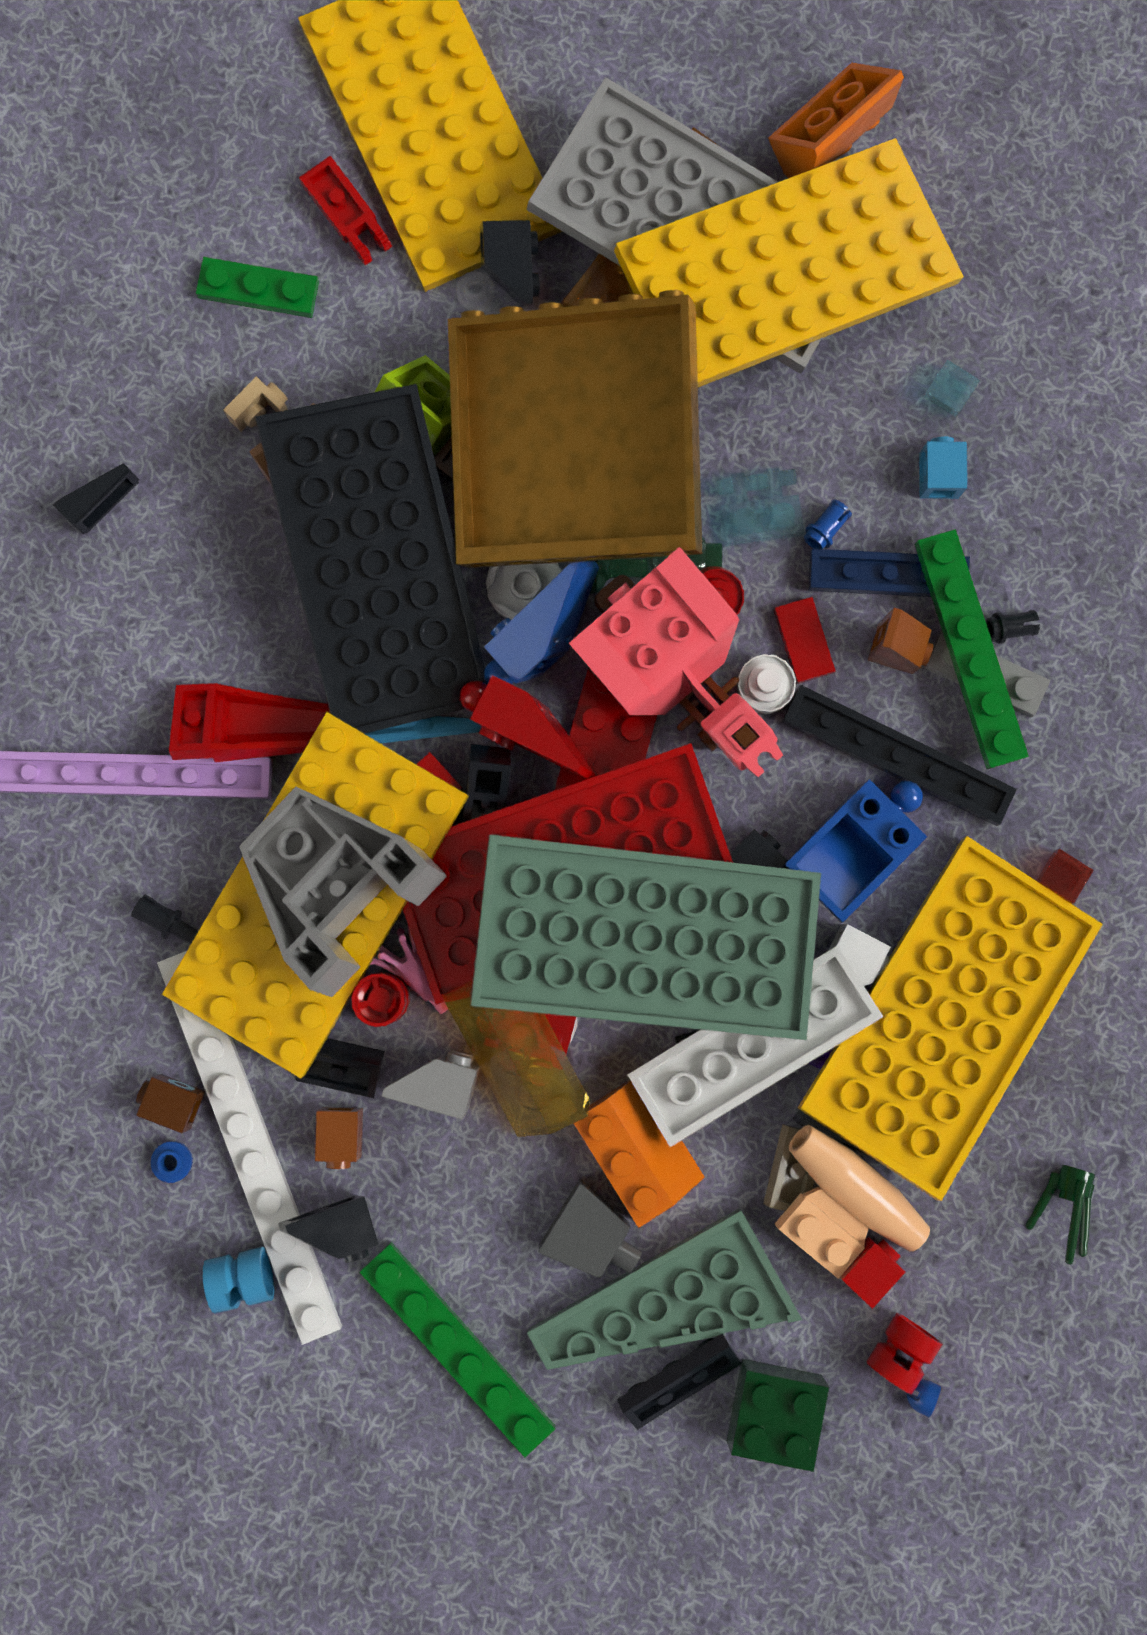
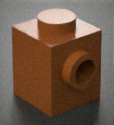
M322 1107L316 1111L315 1162H326V1168L348 1169L351 1168V1162H357L362 1157L363 1108Z

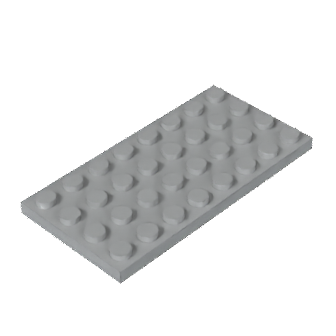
M605 77L529 199L527 210L620 265L614 253L616 243L778 182ZM821 339L774 358L801 374Z

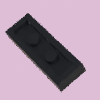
M722 1333L715 1338L703 1341L695 1351L684 1358L668 1363L660 1373L649 1380L633 1385L617 1401L624 1415L638 1430L740 1366L741 1362Z

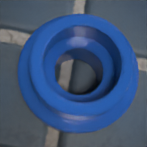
M168 1141L159 1145L151 1157V1169L154 1175L159 1180L167 1183L178 1182L185 1178L193 1164L190 1150L186 1145L178 1141ZM167 1155H172L177 1160V1166L174 1170L168 1169L165 1166L164 1160Z

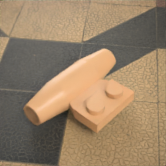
M810 1125L802 1127L794 1135L789 1144V1151L817 1183L818 1187L803 1194L800 1193L776 1221L775 1225L783 1234L839 1279L863 1251L868 1229L909 1252L919 1249L926 1242L930 1233L929 1225L899 1189L853 1150Z

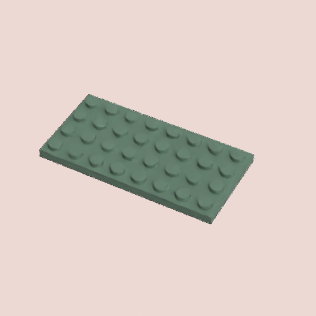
M489 835L470 1006L807 1040L821 873Z

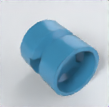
M263 1246L241 1251L237 1259H233L228 1254L204 1261L203 1286L206 1300L212 1313L217 1314L237 1309L241 1301L251 1306L273 1300L274 1279L270 1259Z

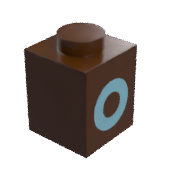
M163 1074L153 1076L150 1081H144L138 1092L136 1103L140 1104L136 1116L179 1133H184L192 1128L206 1091Z

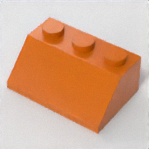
M850 63L768 137L783 173L788 178L831 163L837 157L847 153L851 149L852 144L866 131L876 127L880 122V118L893 107L904 79L902 71Z
M628 1080L572 1116V1122L638 1228L673 1207L705 1178L683 1141L672 1147L668 1145L631 1080Z

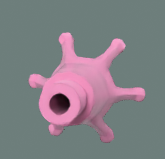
M409 926L408 932L412 948L406 940L405 931L402 928L398 929L397 935L405 956L400 959L381 945L378 950V959L374 958L370 965L374 964L401 978L424 1001H429L440 1014H443L452 1006L451 1001L435 1004Z

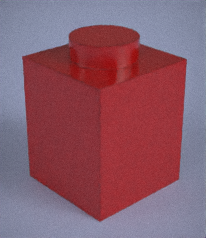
M867 1237L864 1243L865 1248L840 1278L873 1309L906 1272L896 1263L901 1256L884 1239L876 1244L871 1238Z

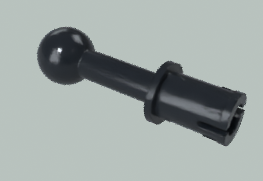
M144 894L139 899L131 913L132 917L160 931L163 939L173 934L191 945L199 931L180 920L182 911L179 909L173 911L158 903L147 894Z

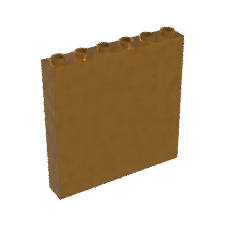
M666 290L660 292L658 298L643 299V296L638 294H627L619 296L618 302L603 303L601 299L587 298L579 300L578 306L563 307L561 303L548 302L540 304L538 306L539 310L524 311L521 307L509 306L500 308L499 314L485 315L483 311L469 310L462 312L460 318L448 319L457 565L467 568L662 557L671 555L679 547L686 555L702 554L696 305L689 295H684V292L680 290Z

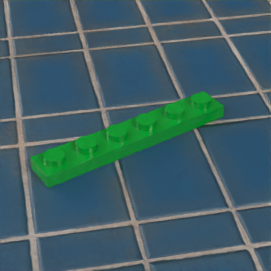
M954 529L918 540L914 545L986 770L1025 759L1029 755L957 531Z
M392 1242L361 1269V1275L524 1458L555 1430V1424Z

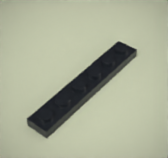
M803 685L798 687L782 720V723L902 781L914 782L921 790L995 826L1001 825L1017 790L996 778Z

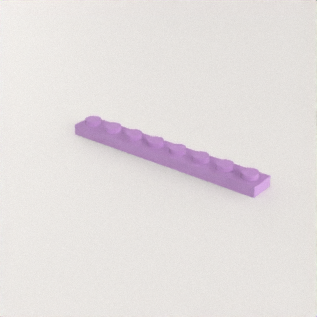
M0 751V792L271 799L273 759L260 757L215 763L213 758L172 760L170 755Z

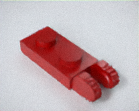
M331 156L299 177L301 185L345 244L349 243L365 266L372 262L373 259L366 245L358 238L360 233L368 229L378 247L382 248L384 252L392 248L390 240L377 223L375 214Z

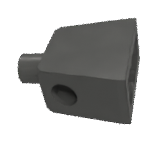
M580 1178L540 1242L538 1250L544 1256L599 1278L603 1275L610 1262L630 1274L642 1255V1251L624 1241L630 1230L629 1221Z

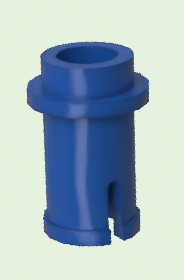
M832 500L814 524H808L805 528L804 540L813 549L830 548L833 544L832 538L852 516L851 511L847 510L848 507L838 500Z

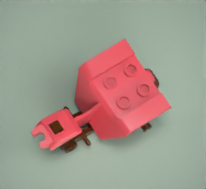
M680 547L637 584H634L629 577L619 575L596 594L594 603L602 614L568 644L587 664L588 670L594 673L593 676L605 685L629 715H665L679 703L689 716L678 724V731L685 730L695 721L702 729L697 733L698 738L711 752L719 748L738 770L748 769L757 777L765 772L759 766L757 760L762 752L769 753L776 761L783 756V753L776 744L777 737L748 702L737 693L730 697L726 694L738 684L739 678L736 676L732 677L720 687L710 677L726 661L739 618ZM711 693L715 696L719 703H717L715 699L710 695ZM693 694L708 710L704 716L696 708L699 704L697 700L694 699L692 702L688 700Z

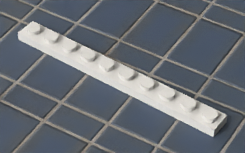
M187 951L157 962L166 986ZM172 1001L302 1345L340 1330L342 1324L312 1246L280 1231L279 1222L299 1216L300 1214L232 1037Z

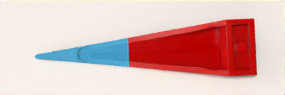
M217 683L176 685L169 753L172 760L213 758L215 763L303 753L326 712L330 713L328 704L256 692ZM434 716L366 733V735L380 743L476 733L480 731L482 726L469 718Z

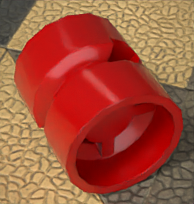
M390 973L370 974L361 979L354 987L351 997L352 1009L357 1018L364 1024L373 1027L387 1026L401 1019L407 1012L410 1003L409 990L405 982L396 975Z
M896 1312L885 1330L887 1341L877 1343L866 1363L901 1390L913 1394L925 1375L921 1368L922 1365L931 1364L943 1344L928 1331ZM898 1348L910 1356L906 1364L895 1357Z

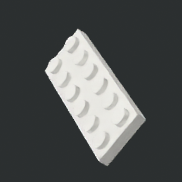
M837 945L814 959L807 1040L699 1030L629 1073L628 1077L668 1145L672 1147L883 1018V1015Z

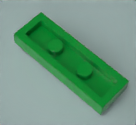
M203 257L196 295L198 299L312 318L319 279L318 276Z

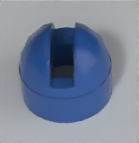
M921 1379L915 1389L919 1392L918 1396L907 1393V1401L912 1409L930 1418L937 1404L941 1386Z

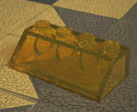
M473 980L442 995L445 1004L517 1137L552 1134L588 1117L590 1099L544 1013L470 1006Z

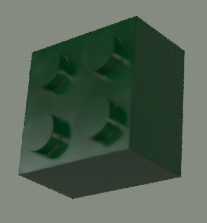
M742 1358L726 1440L731 1455L814 1472L829 1386L823 1376Z

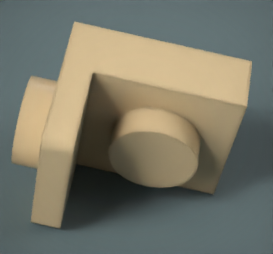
M255 377L223 411L229 421L242 432L247 426H256L255 416L265 415L266 410L264 408L267 405L276 412L288 410L285 404L288 398L274 383L270 382L266 386L258 377Z

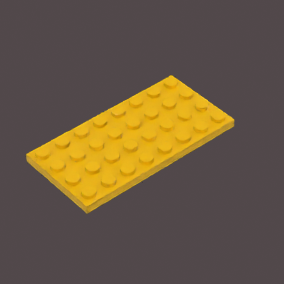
M337 0L298 17L305 37L425 292L481 268L479 226L482 221L530 220L531 231H537L538 242L562 232L527 210L528 201L543 178L458 0ZM456 156H460L463 172H455ZM483 158L495 159L494 168L486 169V166H483Z
M896 138L616 243L614 253L634 294L643 296V299L658 298L659 293L662 291L680 290L684 292V295H689L696 305L698 387L957 285L964 277Z
M326 712L266 817L295 787H298L403 837L421 848L432 860L469 795L331 713ZM242 856L162 995L301 1079L309 1070L350 1000L354 987L363 978L407 900L398 896L387 884L336 938L360 965V968L333 997L310 990L284 961Z
M965 836L959 842L893 950L886 966L868 991L883 1018L834 1047L799 1104L798 1109L935 1200L942 1201L1103 924L981 844Z

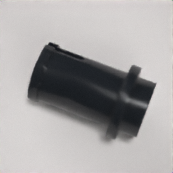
M1035 610L1009 615L996 612L992 617L986 619L991 640L996 641L998 644L1004 643L1008 638L1034 636L1040 630V624L1023 625L1025 622L1039 620Z

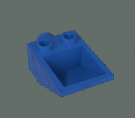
M595 561L570 563L512 620L508 617L493 628L490 632L493 638L484 646L495 659L485 667L484 679L486 684H488L492 675L510 684H517L540 677L569 651L570 645L568 643L574 638L599 569Z
M870 779L859 785L789 858L784 866L787 869L821 873L819 901L843 923L927 838L904 814L913 812L920 807L923 800L921 788L914 782L902 781L893 787L889 799ZM865 802L875 811L874 815L865 812ZM894 831L904 840L902 844L895 842L893 839Z

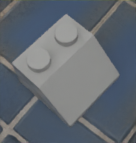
M451 1049V1052H448L447 1055L441 1054L390 1083L383 1089L381 1097L463 1120L469 1109L481 1064L473 1062L475 1055Z

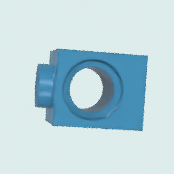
M947 436L933 438L927 441L919 452L920 498L959 499L967 489V442H954V438Z

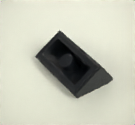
M327 1038L306 1075L301 1079L296 1076V1081L374 1098L385 1051Z

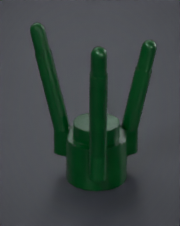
M1062 1164L1060 1174L1051 1172L1048 1185L1026 1223V1228L1028 1230L1034 1228L1055 1190L1060 1189L1059 1198L1073 1202L1065 1256L1066 1264L1071 1265L1074 1262L1078 1234L1079 1255L1081 1257L1087 1255L1091 1198L1095 1186L1093 1185L1095 1174Z

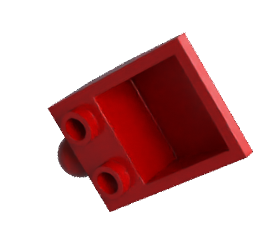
M493 675L487 685L481 681H470L461 689V704L466 710L473 712L470 720L482 726L479 734L510 751L513 750L515 745L520 746L584 779L598 776L551 710L528 692Z

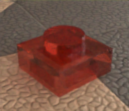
M1059 848L1053 852L1036 881L1071 904H1074L1094 870Z

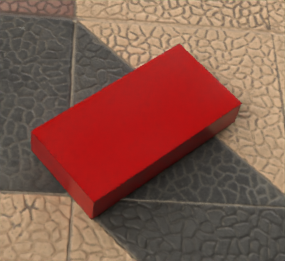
M813 597L775 607L773 611L790 666L796 678V684L835 673L836 670Z

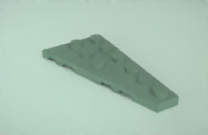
M738 1208L635 1267L630 1274L626 1272L528 1328L527 1334L544 1366L549 1370L595 1361L600 1357L620 1353L626 1355L656 1346L662 1348L713 1338L722 1333L724 1335V1333L748 1328L751 1330L764 1328L768 1324L800 1321L802 1318L742 1210Z

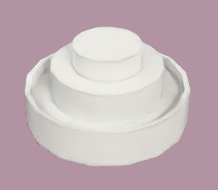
M763 654L753 657L744 664L738 675L737 692L757 713L770 714L781 710L790 702L795 693L796 678L793 669L785 660L776 655Z

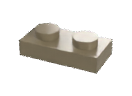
M782 1124L763 1202L769 1208L786 1211L800 1193L803 1194L813 1189L814 1180L789 1151V1144L792 1138L801 1128Z

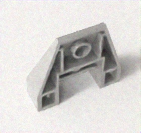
M295 787L239 846L284 961L310 990L333 997L360 968V965L336 938L388 884L398 896L419 906L447 877L431 858L413 843L298 787Z

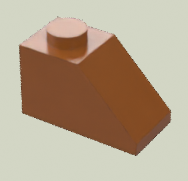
M894 607L878 623L868 661L913 674L921 668V665L927 666L930 660L933 643L928 641L932 630L905 611Z

